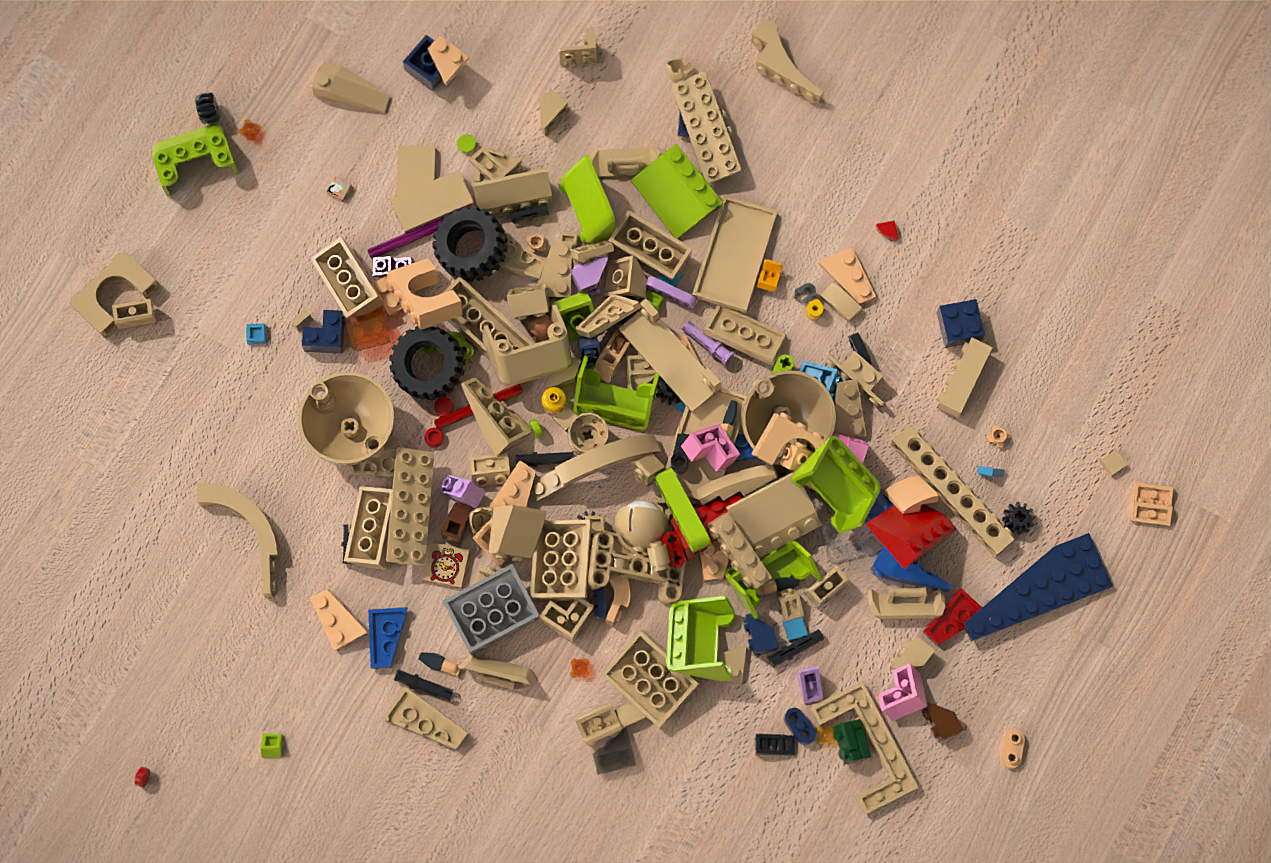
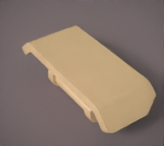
M657 147L591 151L589 157L598 178L626 177L638 175L661 155V152Z
M888 587V593H877L873 589L868 591L869 608L873 616L878 619L938 618L942 616L946 607L944 592L940 589L933 593H926V587Z
M471 655L464 659L459 666L462 670L479 672L477 682L507 687L510 690H514L516 681L530 686H534L536 682V676L528 667L477 655Z

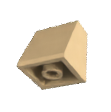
M517 505L494 507L488 554H494L497 559L511 557L514 562H524V559H532L547 511Z

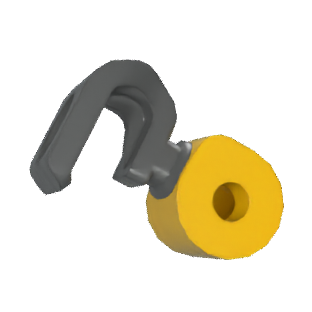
M806 283L795 290L793 298L808 291V296L804 298V302L808 304L806 316L811 320H817L822 315L823 305L819 299H814L816 294L815 286L811 283Z

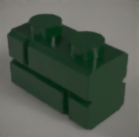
M861 719L842 722L833 726V737L838 742V754L840 759L843 760L844 765L871 758Z

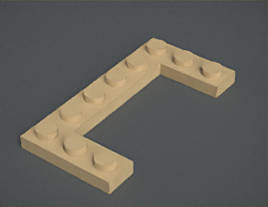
M862 681L810 707V710L818 726L852 709L855 710L858 718L861 719L862 725L890 777V780L856 797L864 814L867 815L919 787Z

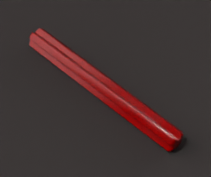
M520 384L494 393L493 397L501 403L522 394L523 389ZM469 404L435 419L434 424L437 429H442L470 417L474 413Z

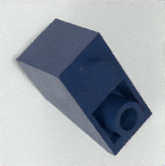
M747 614L746 620L743 621L745 632H749L750 639L747 640L749 650L754 652V656L777 651L778 644L774 628L758 618L754 619L751 614Z

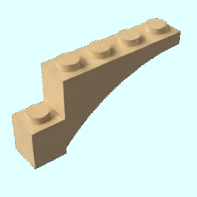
M763 17L751 37V42L755 47L764 49L756 60L755 68L762 75L772 77L776 83L784 84L792 92L800 93L808 101L819 104L824 91L812 84L794 66L782 46L778 35L779 26Z

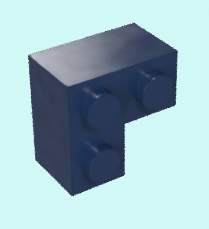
M324 310L322 328L303 327L302 348L304 352L342 354L345 316L342 310Z

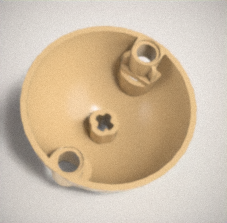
M795 370L780 371L764 378L756 379L743 404V432L753 450L774 413L778 414L779 410L784 411V414L792 418L791 422L797 425L799 422L808 427L807 431L811 434L816 432L824 437L823 441L831 437L834 432L836 412L832 397L819 380L804 372ZM766 382V390L764 392H760V385ZM795 438L788 441L792 444H795V442L797 441L805 445H808V443L802 438ZM786 444L782 447L774 464H779Z
M355 372L332 374L314 384L303 398L298 415L299 430L305 444L321 459L337 465L358 464L370 458L381 456L384 446L392 433L394 423L393 405L386 390L374 379ZM318 392H325L323 397H316ZM348 427L354 428V430H353V431H351L350 429L347 430V428H348ZM379 444L377 449H370L373 445Z

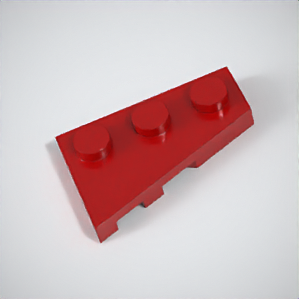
M960 588L946 604L942 616L934 618L922 632L936 645H939L964 630L963 623L979 611L982 606Z

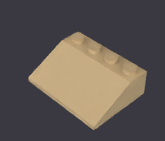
M796 471L726 507L730 516L759 558L822 526L805 488H799L791 481Z
M591 520L544 521L533 554L530 598L538 602H559L586 598Z
M640 630L601 675L660 728L690 697L701 682L695 676L670 671L666 665L667 650L645 630Z

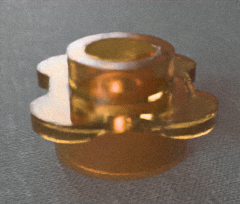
M247 119L244 121V126L239 130L241 136L254 140L258 135V131L261 130V126Z
M573 658L570 660L571 677L582 676L586 678L589 676L588 659Z

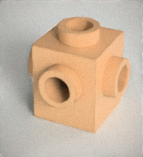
M796 441L795 444L787 442L779 464L790 470L797 471L813 452L806 449L807 445Z

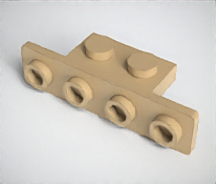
M856 351L843 364L837 361L831 354L827 353L825 355L829 358L827 362L833 368L838 366L843 371L841 375L847 380L857 379L859 391L863 394L866 391L871 396L869 398L871 402L877 407L879 404L883 407L886 403L871 391L884 376Z

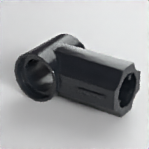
M685 433L677 434L674 452L671 457V468L677 474L685 473L689 466V457L681 447L689 437V434ZM677 460L685 462L681 467H677L674 464Z

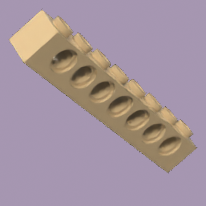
M909 425L892 440L891 446L939 495V498L995 558L1014 541L1013 533L999 523L1000 519L986 509L987 505L984 501L977 499L973 495L974 491L967 484L964 485L960 480L959 474L954 470L951 471L947 466L946 460L934 452V447L921 438L922 435L916 428H912ZM916 444L919 450L912 451L910 445ZM923 459H930L932 461V465H925L923 463ZM937 472L943 473L944 476H945V479H943V480L938 479V478L936 477V473H937ZM949 487H956L958 493L952 494L949 491ZM962 501L970 502L971 508L963 507ZM975 515H981L984 518V522H977ZM988 530H995L997 537H991Z

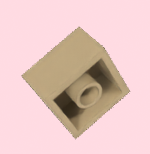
M546 283L509 289L507 293L511 318L515 317L516 320L527 318V315L534 314L535 317L546 315L545 312H549L550 302Z

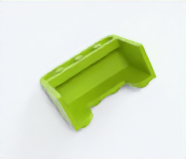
M212 124L154 144L152 148L153 161L161 186L167 197L171 196L168 186L174 184L178 179L175 165L211 154L216 166L224 168L231 165L235 175L239 174L222 126Z

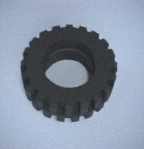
M464 206L460 211L458 209L452 210L453 214L450 216L448 214L443 217L445 220L437 225L438 231H434L433 238L436 241L432 242V248L435 250V258L456 279L460 276L467 282H473L474 279L477 281L483 280V277L486 275L490 277L493 275L492 271L495 269L498 271L501 267L499 263L501 261L504 262L506 258L504 252L508 251V245L506 244L508 239L504 233L505 230L497 219L485 209H480L476 206L470 209L468 206ZM470 231H482L485 233L484 245L477 254L467 258H461L456 255V245L464 234Z
M416 326L414 330L409 329L405 331V336L400 335L397 339L399 341L398 344L392 347L393 355L389 357V361L392 362V365L389 366L390 372L393 373V379L398 383L399 387L411 396L422 400L445 397L444 394L453 392V387L455 385L458 386L461 382L459 380L460 377L464 376L465 370H463V365H466V361L463 358L464 352L459 346V342L448 332L434 326L422 330ZM432 345L439 348L444 355L443 368L431 380L418 379L411 369L412 358L420 348Z

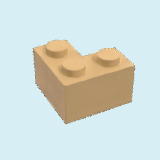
M582 598L575 599L569 609L565 611L550 601L539 619L542 623L573 642L593 613L594 606Z

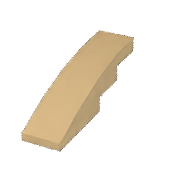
M771 464L752 467L713 480L697 489L699 501L704 505L717 496H720L724 501L739 491L745 496L776 478L775 467Z

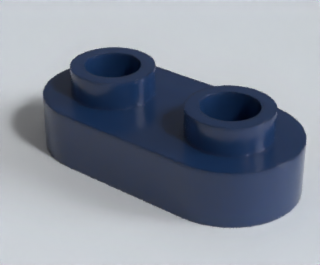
M603 586L593 590V597H597L598 605H594V617L598 616L599 620H606L605 588Z
M790 708L785 713L784 723L797 741L803 745L812 743L816 738V730L804 713L798 708ZM795 716L797 721L792 722L790 717ZM802 732H806L808 738H804Z

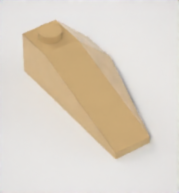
M325 61L317 70L312 84V91L316 97L383 114L386 112L390 99L388 94L345 67Z
M474 377L461 384L485 441L496 455L511 449L532 433V430L522 417L517 413L513 414L506 408L507 404L503 401L500 403L494 398L493 392L477 378Z

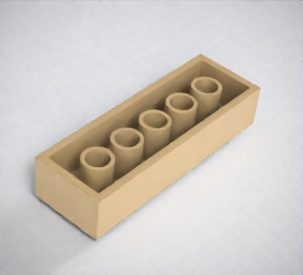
M460 276L443 292L453 290L460 298L462 305V316L450 319L448 322L489 360V355L482 340L485 325H488L494 341L500 339L508 340L514 350L533 344Z

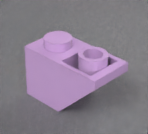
M607 256L603 258L596 257L590 263L585 265L581 263L574 266V269L571 270V276L579 293L584 291L590 292L598 288L607 267Z
M451 475L447 476L439 492L455 501L475 509L486 493L473 482Z

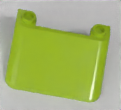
M585 155L560 178L558 186L561 194L565 193L568 195L582 228V232H579L582 243L586 242V245L603 240L608 241L616 230V220L591 159L588 155Z
M837 436L829 437L791 478V481L799 488L809 483L836 512L831 518V523L840 534L863 525L880 493L878 480Z
M727 596L677 601L671 605L669 610L666 665L670 671L717 681L732 680L731 668L725 665L724 662H718L720 627L727 628L731 626L735 619V610Z

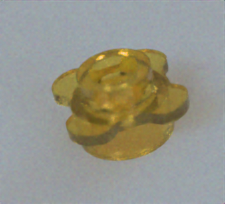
M828 724L824 727L817 726L815 728L817 734L816 743L822 746L824 743L833 744L836 741L833 737L834 728L832 725Z

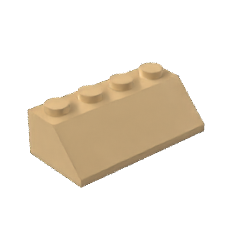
M547 168L473 183L477 207L487 210L493 216L497 213L508 214L516 209L522 210L528 206L531 208L534 205L552 202Z
M629 210L608 240V242L635 256L638 260L672 280L683 270L692 256L693 248Z
M342 237L310 258L347 319L368 314L385 303L349 243Z
M359 487L344 557L345 562L371 569L389 570L390 562L386 561L392 489Z

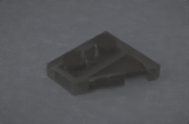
M627 727L623 728L613 739L611 738L607 741L605 746L593 753L597 775L636 765Z

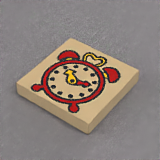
M431 542L423 581L462 588L470 550Z

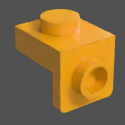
M765 259L757 287L775 292L783 264Z

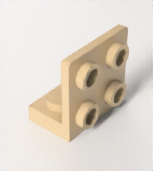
M594 27L587 28V35H584V45L559 48L560 66L573 67L577 64L592 65L597 63Z

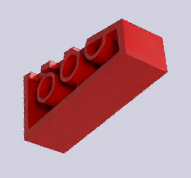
M740 491L724 501L720 498L695 509L711 543L718 540L712 537L707 525L722 514L729 513L726 507L745 498ZM675 519L670 520L672 531L676 532L681 539L683 551L688 562L694 558L695 554L698 552L702 553L708 548L705 547L693 553Z

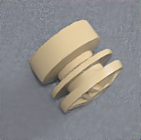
M582 413L570 423L568 429V443L571 449L576 454L581 455L606 445L609 435L608 426L604 419L597 414ZM589 432L591 433V438L593 439L589 438L588 440H585V436L583 434L587 435Z

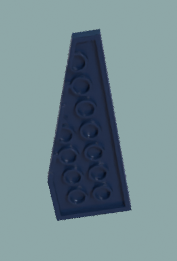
M1088 533L1054 546L963 623L970 641H975L1113 587L1090 534Z

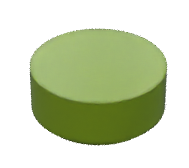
M469 134L460 136L457 140L459 151L464 154L472 153L476 148L474 137Z
M537 419L529 421L536 439L542 437L544 434Z

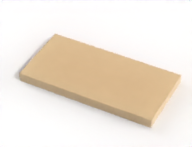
M724 195L692 295L697 299L746 313L775 222L777 210Z
M721 388L695 411L692 412L686 406L677 434L685 433L690 435L707 427L723 424L727 408L731 400L738 402L732 425L735 428L730 440L735 444L742 422L743 404L747 395ZM676 435V438H675V441H674V444H673V447H672V450H671V453H670V456H669V459H668V462H667V465H666L665 470L671 468V457H672L673 452H674V447H675L677 435ZM703 457L692 462L689 459L688 470L683 474L675 473L687 497L699 501L697 489L723 477L727 468L716 472L708 459ZM677 460L674 465L681 467L685 462ZM717 497L707 502V504L716 501Z

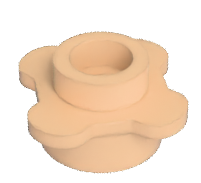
M543 234L529 235L526 238V241L529 243L528 250L533 253L535 251L544 252L546 250V245H544L545 236Z
M996 425L992 428V433L987 436L988 442L995 443L998 448H1002L1010 434Z

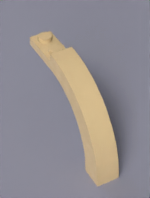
M654 434L618 440L592 449L556 466L555 470L533 482L532 492L536 502H539L591 474L618 464L640 460L651 453L656 455L661 452V449Z
M197 483V501L201 507L213 506L228 509L240 515L253 527L261 547L263 595L265 597H273V591H276V580H273L272 572L276 571L275 560L272 559L280 558L276 536L267 518L251 500L241 493L216 484Z

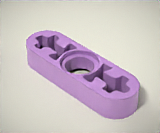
M649 276L647 279L646 288L681 306L693 309L698 301L693 295L655 277Z

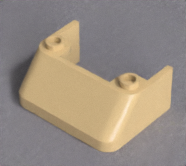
M557 305L552 306V324L547 332L549 340L516 350L513 349L512 344L508 340L500 339L494 341L488 325L484 326L482 340L501 385L506 387L514 386L566 370L570 367L572 356L567 329Z

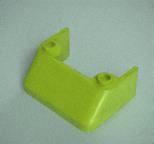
M584 356L577 378L573 407L575 414L593 413L599 415L606 423L639 431L647 429L660 373L656 372L653 384L641 383L638 385L637 391L600 382V374L595 370L587 369L588 356Z
M796 540L759 558L771 575V579L775 580L792 576L795 579L803 580L812 574L818 581L822 580L812 556ZM733 566L729 567L725 571L729 584L744 608L754 619H757L758 615L755 608L759 606L762 600L756 592L757 589L751 590L746 587L740 573Z

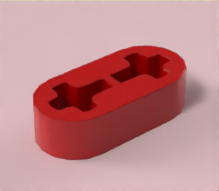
M674 531L664 533L660 541L667 546L670 563H668L669 567L679 568L685 563L681 539ZM673 538V542L668 543L667 539ZM678 557V560L673 562L672 558Z

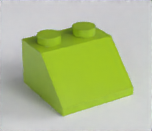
M584 291L550 303L551 307L557 305L567 329L569 343L578 341V337H583L577 334L575 328L594 311L592 301L587 292Z

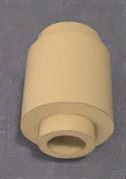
M661 541L650 543L647 551L650 565L654 571L669 568L668 563H670L666 544H662Z

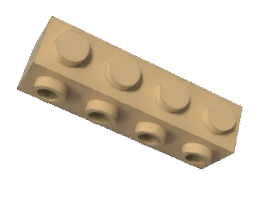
M971 338L969 343L965 342L961 350L964 354L961 359L957 358L953 369H956L953 376L949 375L945 383L948 386L946 392L941 391L937 399L940 402L938 409L959 418L992 350L991 346L974 338Z
M729 513L722 514L707 525L712 537L720 543L722 552L726 556L728 555L732 561L733 568L742 576V581L746 587L751 590L757 589L772 578Z

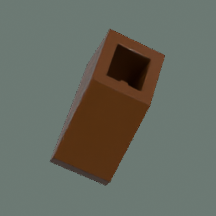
M455 502L441 532L442 539L461 545L468 526L469 514L474 509Z
M927 702V707L923 708L922 714L926 721H930L932 726L930 730L935 739L938 738L939 742L963 731L954 711Z

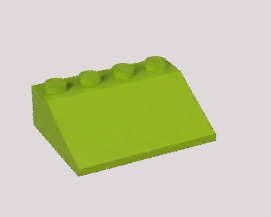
M677 143L630 181L676 239L717 210L723 203Z

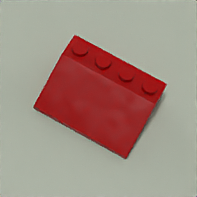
M925 504L921 505L919 512L902 514L893 505L866 524L904 569L939 546L957 530L952 521L943 513Z

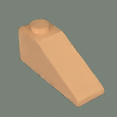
M620 325L597 359L594 368L600 374L601 379L608 383L611 382L631 345L619 331Z

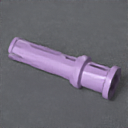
M690 320L683 326L682 331L709 351L710 356H715L719 359L723 366H726L734 357L735 353L733 351L730 352L722 346V342H716L711 337L704 335L703 331Z

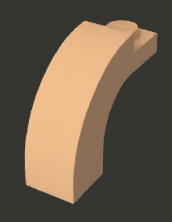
M598 556L597 561L602 565V559ZM609 574L608 584L613 589L614 600L607 615L606 623L614 625V622H619L622 610L620 608L628 611L630 584L628 578Z

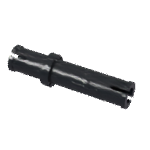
M574 451L517 454L516 465L520 460L528 466L538 467V465L562 464L574 458Z
M817 629L793 644L783 646L782 650L768 656L767 659L774 668L786 660H792L793 656L823 641L824 637L821 631Z
M400 669L397 670L394 681L408 685L410 689L414 690L416 688L447 701H450L454 689L423 679L418 674L412 675Z

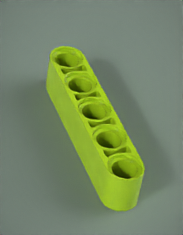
M670 468L654 475L657 487L691 551L694 553L711 545L709 536L673 469Z

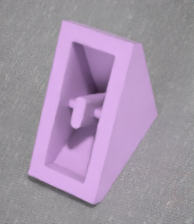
M818 666L798 671L797 679L804 704L823 700Z

